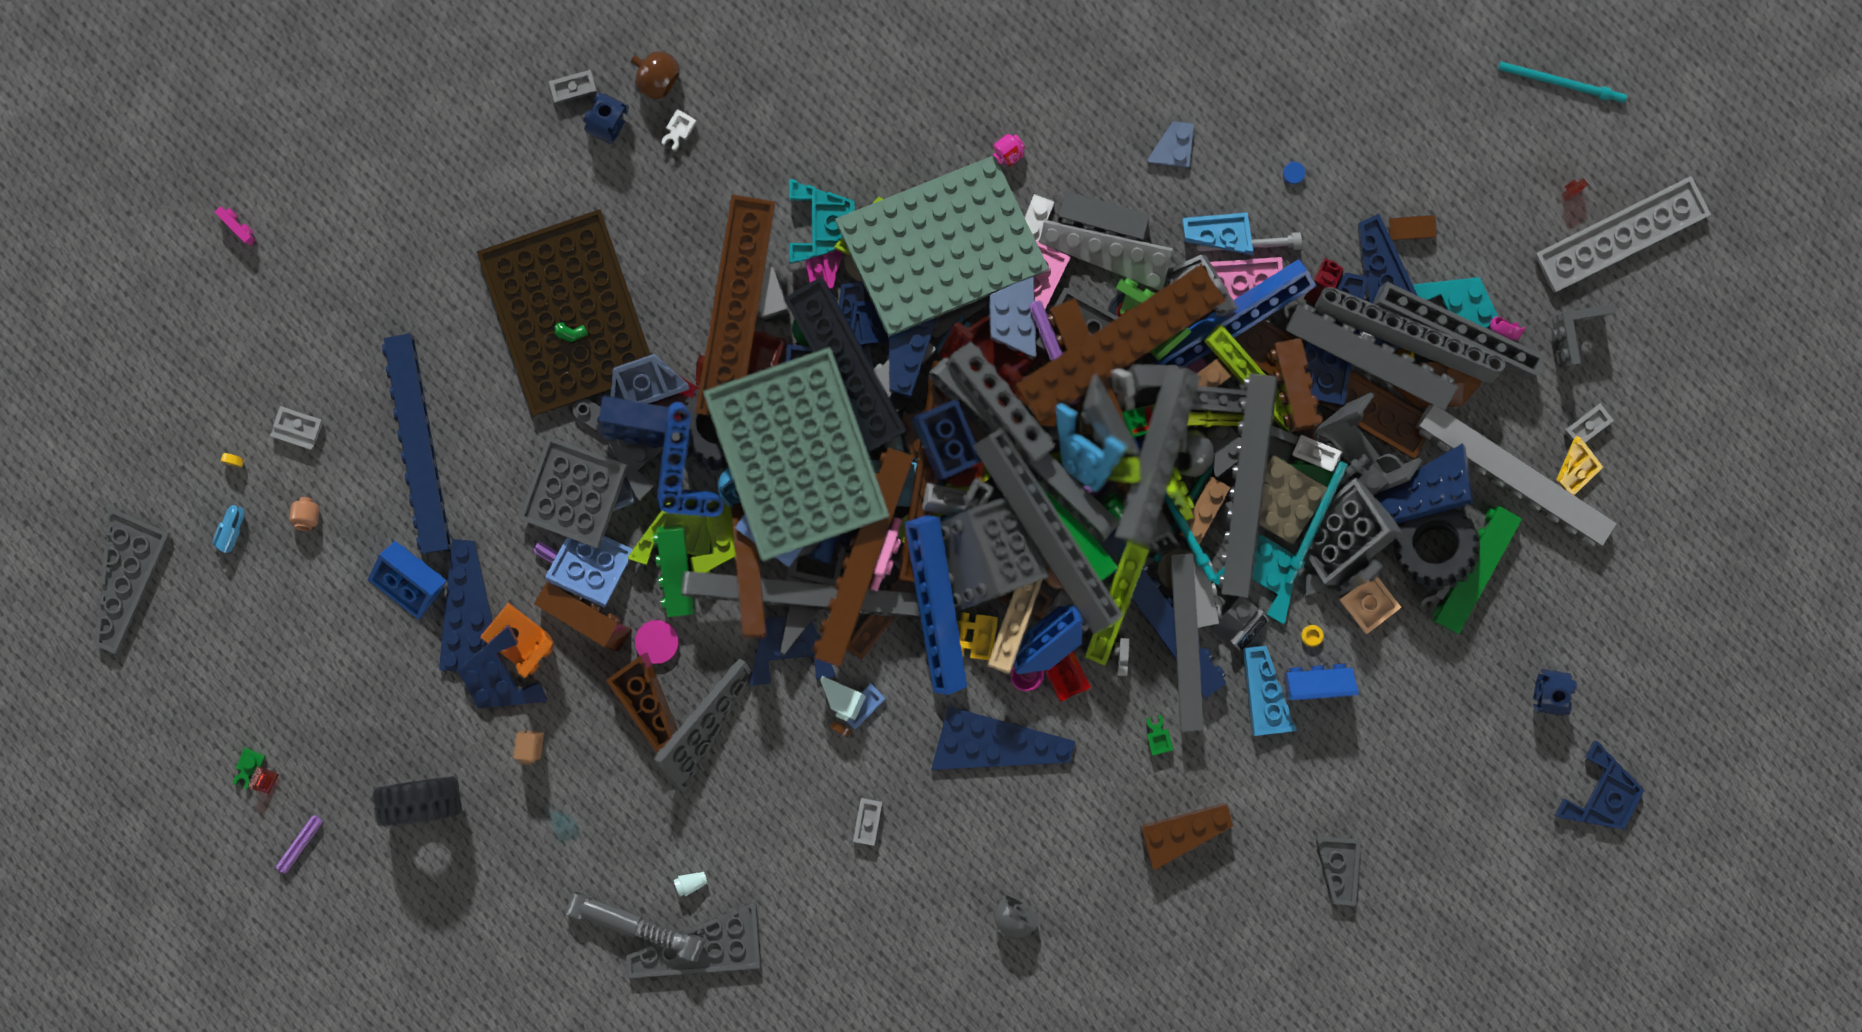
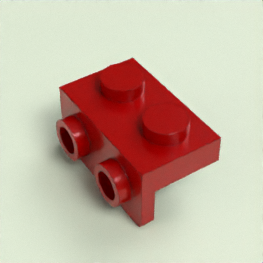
M1073 651L1050 670H1045L1060 702L1091 688Z

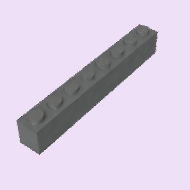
M1389 282L1380 286L1373 304L1499 355L1505 361L1504 369L1527 380L1538 375L1545 356Z
M1298 304L1286 327L1287 331L1443 410L1447 408L1458 388L1453 383L1455 381L1454 378L1444 373L1442 376L1434 373L1435 369L1423 363L1420 366L1414 363L1415 359L1407 354L1400 356L1394 353L1396 349L1385 343L1383 346L1374 343L1376 339L1365 333L1363 336L1356 334V329L1345 323L1343 327L1336 324L1335 318L1325 313L1323 316L1315 313L1316 309L1308 304H1304V306Z
M1167 368L1139 458L1141 481L1132 482L1116 532V537L1132 544L1146 546L1150 544L1201 376L1186 368Z

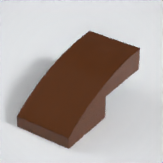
M1435 215L1389 218L1390 238L1392 241L1437 238Z

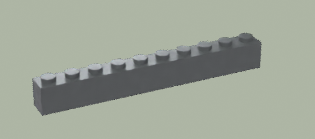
M1251 373L1249 378H1245L1244 391H1247L1246 400H1242L1241 405L1244 421L1239 423L1238 435H1242L1241 444H1237L1235 453L1239 460L1238 466H1234L1233 479H1236L1235 488H1231L1230 501H1233L1232 510L1229 509L1227 522L1230 523V531H1226L1224 544H1227L1228 547L1227 553H1223L1222 566H1225L1224 575H1220L1219 588H1222V594L1249 597L1251 595L1278 376Z
M1000 428L973 446L1093 634L1111 626L1123 614L1004 429Z

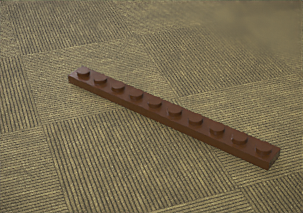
M933 361L932 369L939 363L938 361ZM931 380L925 412L951 401ZM921 441L907 522L923 516L932 517L933 512L923 510V501L926 485L928 483L937 485L938 479L934 475ZM906 533L898 579L915 582Z

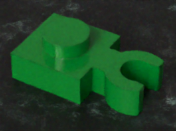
M1157 715L1158 723L1156 725L1151 724L1149 717L1146 718L1147 726L1152 729L1151 733L1146 734L1152 756L1173 751L1168 728L1163 730L1161 728L1163 725V717L1161 715Z
M247 747L244 748L236 765V769L241 770V772L234 777L233 784L237 785L239 780L243 778L245 780L244 789H248L252 783L251 775L258 776L266 755Z

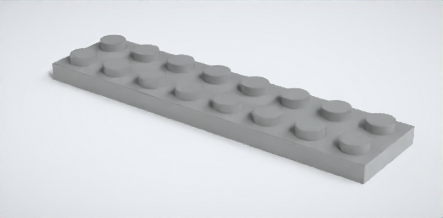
M1692 176L1534 255L1555 293L1710 216L1711 213Z

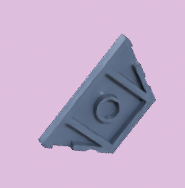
M1033 277L1019 281L991 294L989 297L990 339L999 344H1005L1007 348L1013 351L1018 350L1028 355L1030 359H1035L1036 357L1035 319L1029 307L1034 302Z
M656 354L613 369L611 397L648 404L689 390L690 387Z

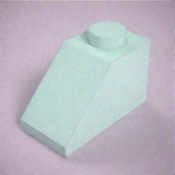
M822 676L821 683L830 708L837 712L835 716L845 721H848L849 718L855 720L866 696Z

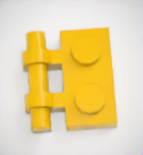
M961 612L957 627H959V639L963 657L965 648L971 649L970 658L990 660L994 649L998 617L976 614L975 623L969 622L970 613ZM967 629H974L972 642H966Z

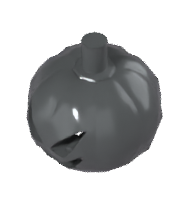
M1187 429L1186 452L1177 453L1173 468L1177 467L1181 475L1198 477L1206 473L1213 464L1215 456L1212 441L1205 433L1198 429Z

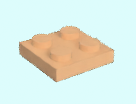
M1378 577L1372 582L1367 581L1350 590L1338 599L1365 634H1368L1401 608Z

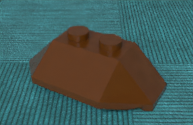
M1438 362L1424 363L1434 368V373L1440 376L1444 373L1455 379L1453 383L1458 388L1447 407L1463 406L1481 385V380ZM1393 384V388L1417 408H1427L1428 405H1432Z

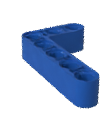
M674 403L669 407L657 495L659 505L666 513L716 517L723 511V503L717 493L682 489L690 413L683 403ZM682 410L685 412L684 416L680 419L673 417L676 411ZM680 432L682 436L679 440H672V434ZM672 454L679 455V459L675 462L668 460ZM670 475L677 477L673 483H667L666 478ZM666 497L674 498L670 504H664L663 500ZM693 498L696 500L692 506L685 505L688 499ZM715 500L718 502L714 508L707 507L710 501Z

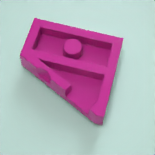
M834 251L805 260L809 283L822 276L831 290L843 253Z

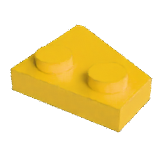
M1578 436L1574 438L1556 479L1559 485L1572 495H1575L1603 468L1582 438Z

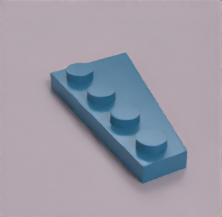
M1267 646L1243 648L1252 735L1258 736L1297 731L1295 724L1292 722L1289 707L1284 700L1283 690L1275 675L1276 671Z

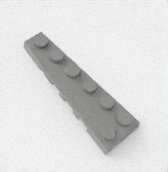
M1044 220L1039 242L1159 291L1164 287L1173 249Z

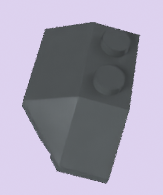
M1097 373L1092 375L1084 402L1085 412L1082 415L1088 425L1092 423L1096 431L1093 432V435L1098 444L1103 442L1105 446V440L1113 437L1127 446L1124 453L1133 456L1140 455L1137 445Z

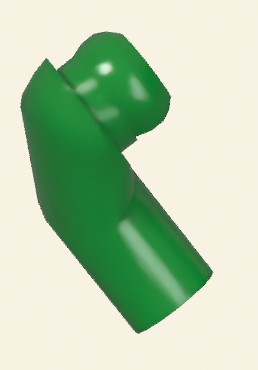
M558 323L554 328L556 336L567 342H573L588 335L584 325L571 329L566 327L564 323Z

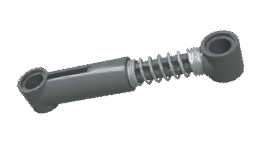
M576 891L572 892L565 912L569 916L591 921L633 938L636 936L644 937L645 940L649 938L651 942L656 941V944L667 945V948L671 947L672 950L677 951L678 956L690 961L698 962L705 943V939L690 933H685L684 935L674 934L672 930L668 932L666 928L663 930L660 929V926L659 928L655 927V924L653 926L649 925L650 923H646L641 916L597 901L589 895Z

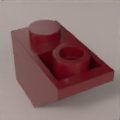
M1324 258L1313 278L1316 287L1306 292L1303 299L1315 305L1325 288L1336 287L1343 267L1334 261Z

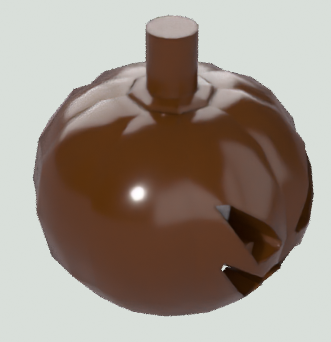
M664 51L653 52L644 60L634 55L630 63L638 67L635 83L640 93L650 99L664 98L680 74L678 61L671 54Z

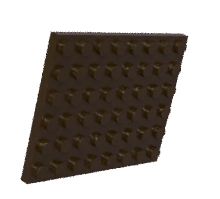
M601 209L476 251L532 416H537L575 403L576 401L610 391L612 388L613 369L615 367L651 355ZM558 323H564L566 327L571 329L584 325L588 335L576 341L567 342L556 336L554 328Z

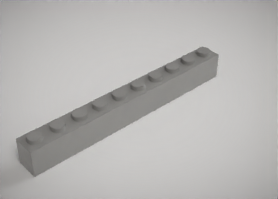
M1433 404L1428 405L1415 426L1419 430V435L1427 440L1432 438L1438 442L1437 446L1446 452L1463 443L1466 447L1467 461L1474 466V471L1483 476L1487 474L1493 478L1491 481L1501 488L1503 486L1511 490L1509 493L1520 500L1521 498L1529 502L1527 504L1529 507L1536 511L1542 510L1547 514L1546 518L1554 523L1559 521L1565 525L1564 529L1573 535L1577 533L1582 536V541L1591 547H1594V545L1603 546L1617 524Z

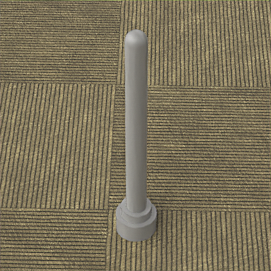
M1301 232L1291 233L1286 238L1253 239L1252 246L1253 248L1287 246V248H1292V250H1301ZM1199 244L1196 245L1198 251L1223 250Z

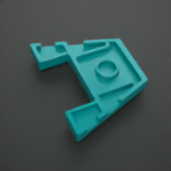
M789 179V200L811 201L812 243H789V264L837 251L834 247L842 236L835 223V219L855 211V201L831 192L827 193L815 189L811 185L798 183L797 180Z
M1480 277L1413 285L1419 297L1429 300L1440 295L1446 310L1484 328L1490 325L1494 317H1498Z
M1260 535L1257 541L1253 580L1277 594L1266 615L1284 624L1293 584L1285 582V578L1291 568L1290 562L1293 556L1296 555ZM1225 566L1215 574L1217 578L1211 582L1219 586L1220 575H1224Z

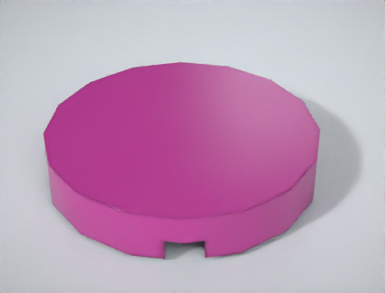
M652 620L643 624L635 637V648L638 654L648 653L653 664L670 660L676 654L679 646L675 628L662 620Z

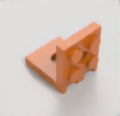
M508 602L480 637L489 643L507 625L510 624L511 628H516L518 630V636L516 637L518 644L500 651V653L515 663L518 673L526 678L528 674L532 675L537 670L539 660L542 657L546 658L553 650L551 646L553 641L547 631Z

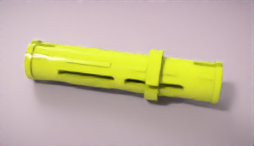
M1209 410L1190 412L1187 425H1204V427H1211V425L1239 426V423L1244 421V414L1217 413Z

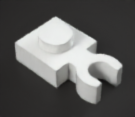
M677 109L666 127L671 133L663 137L662 144L666 145L667 141L673 140L672 150L676 151L679 147L678 140L680 137L686 140L697 121Z

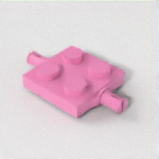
M893 518L875 569V574L873 573L872 575L873 579L869 587L871 590L878 591L881 580L885 578L886 574L890 575L894 564L893 560H891L893 553H898L901 545V540L898 539L901 519Z

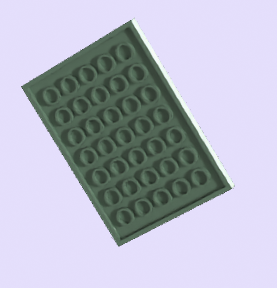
M993 156L835 219L839 232L888 337L983 299L1028 277L1034 278L1049 271V267L996 158Z
M831 348L704 391L762 561L889 517Z

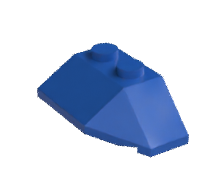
M1075 605L1058 606L1027 632L1019 644L1013 661L1016 673L1022 674L1050 670L1081 645L1083 622Z

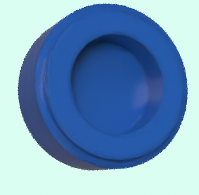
M1290 162L1283 169V178L1289 184H1298L1305 177V168L1299 162Z

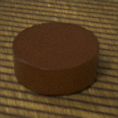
M835 720L832 721L829 727L846 738H849L852 732L851 729Z

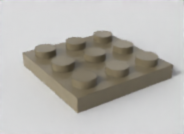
M1272 454L1267 463L1260 525L1294 544L1321 503L1327 487Z

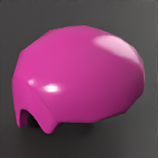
M1494 317L1490 323L1491 331L1514 342L1521 338L1526 327L1519 328V323L1517 322L1510 324L1502 317Z
M1014 666L1011 669V683L1018 690L1032 691L1043 682L1044 670L1018 674Z

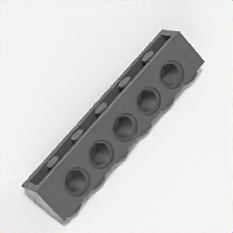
M970 342L951 355L945 363L996 428L998 430L1000 428L1004 429L1028 468L1048 454L1055 446L1052 443L1051 437L1042 431L1038 426L1037 420L1026 411L1022 401L1014 396L1010 391L1009 385L997 375L994 366L985 360L981 350ZM970 366H974L977 372L973 371ZM984 383L989 384L991 389L986 388ZM998 400L1002 401L1005 404V407L1001 406L998 403ZM1012 418H1016L1019 424L1014 423ZM1026 435H1029L1033 439V442L1029 441L1026 438Z

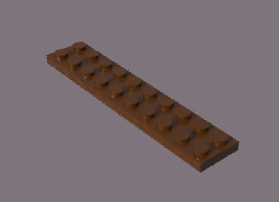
M731 194L696 414L712 416L704 391L747 377L776 205L775 201Z
M1200 264L1015 386L1038 421L1042 422L1056 413V406L1060 404L1066 406L1088 392L1092 375L1097 373L1101 382L1112 376L1111 371L1125 368L1223 304L1226 300L1202 264Z
M1262 320L1234 339L1263 372L1274 376V372L1277 369L1276 364L1272 363L1270 358V350H1273L1272 346L1275 343L1295 340L1296 338ZM1351 371L1345 405L1371 392L1374 395L1363 410V418L1356 424L1357 427L1408 457L1415 459L1426 441L1424 437L1418 434L1419 430L1415 428L1423 413ZM1317 401L1318 404L1333 413H1336L1343 407Z

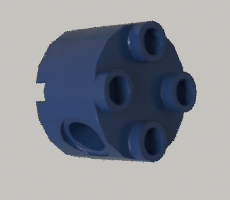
M598 92L593 102L595 105L592 111L588 110L584 116L583 122L586 123L584 130L587 134L611 144L618 137L626 121L623 114L628 115L629 105L605 93Z
M1541 669L1540 671L1543 674H1538L1535 683L1533 699H1537V704H1533L1534 710L1559 716L1570 715L1572 711L1571 694L1576 692L1577 681L1572 680L1570 673Z

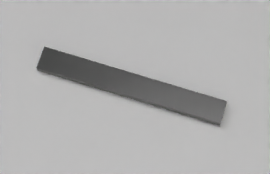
M1193 553L1170 555L1180 729L1181 732L1204 730L1194 557Z

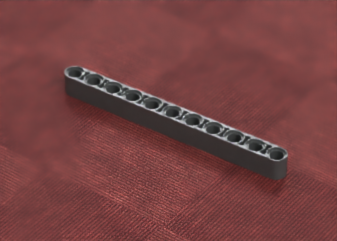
M942 359L929 372L930 380L951 401L958 400L961 410L988 436L998 430L945 364L948 359ZM1026 435V438L1029 441L1033 442V439L1029 435ZM1046 454L1029 467L1038 484L1097 540L1104 541L1118 526L1116 518L1049 454Z
M684 572L681 595L692 598L739 602L737 576ZM760 578L762 602L766 605L827 610L831 598L835 599L838 590H835L833 585ZM867 589L859 612L860 614L921 618L917 594L885 590L874 591Z

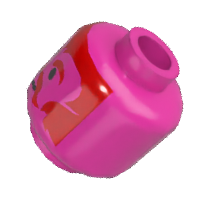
M1006 134L994 144L995 153L993 157L996 158L999 165L1004 163L1006 166L1011 167L1024 157V149L1026 147L1016 134L1014 136Z

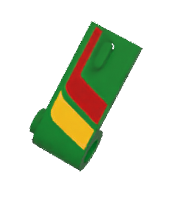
M1156 403L1122 413L1132 438L1147 434Z

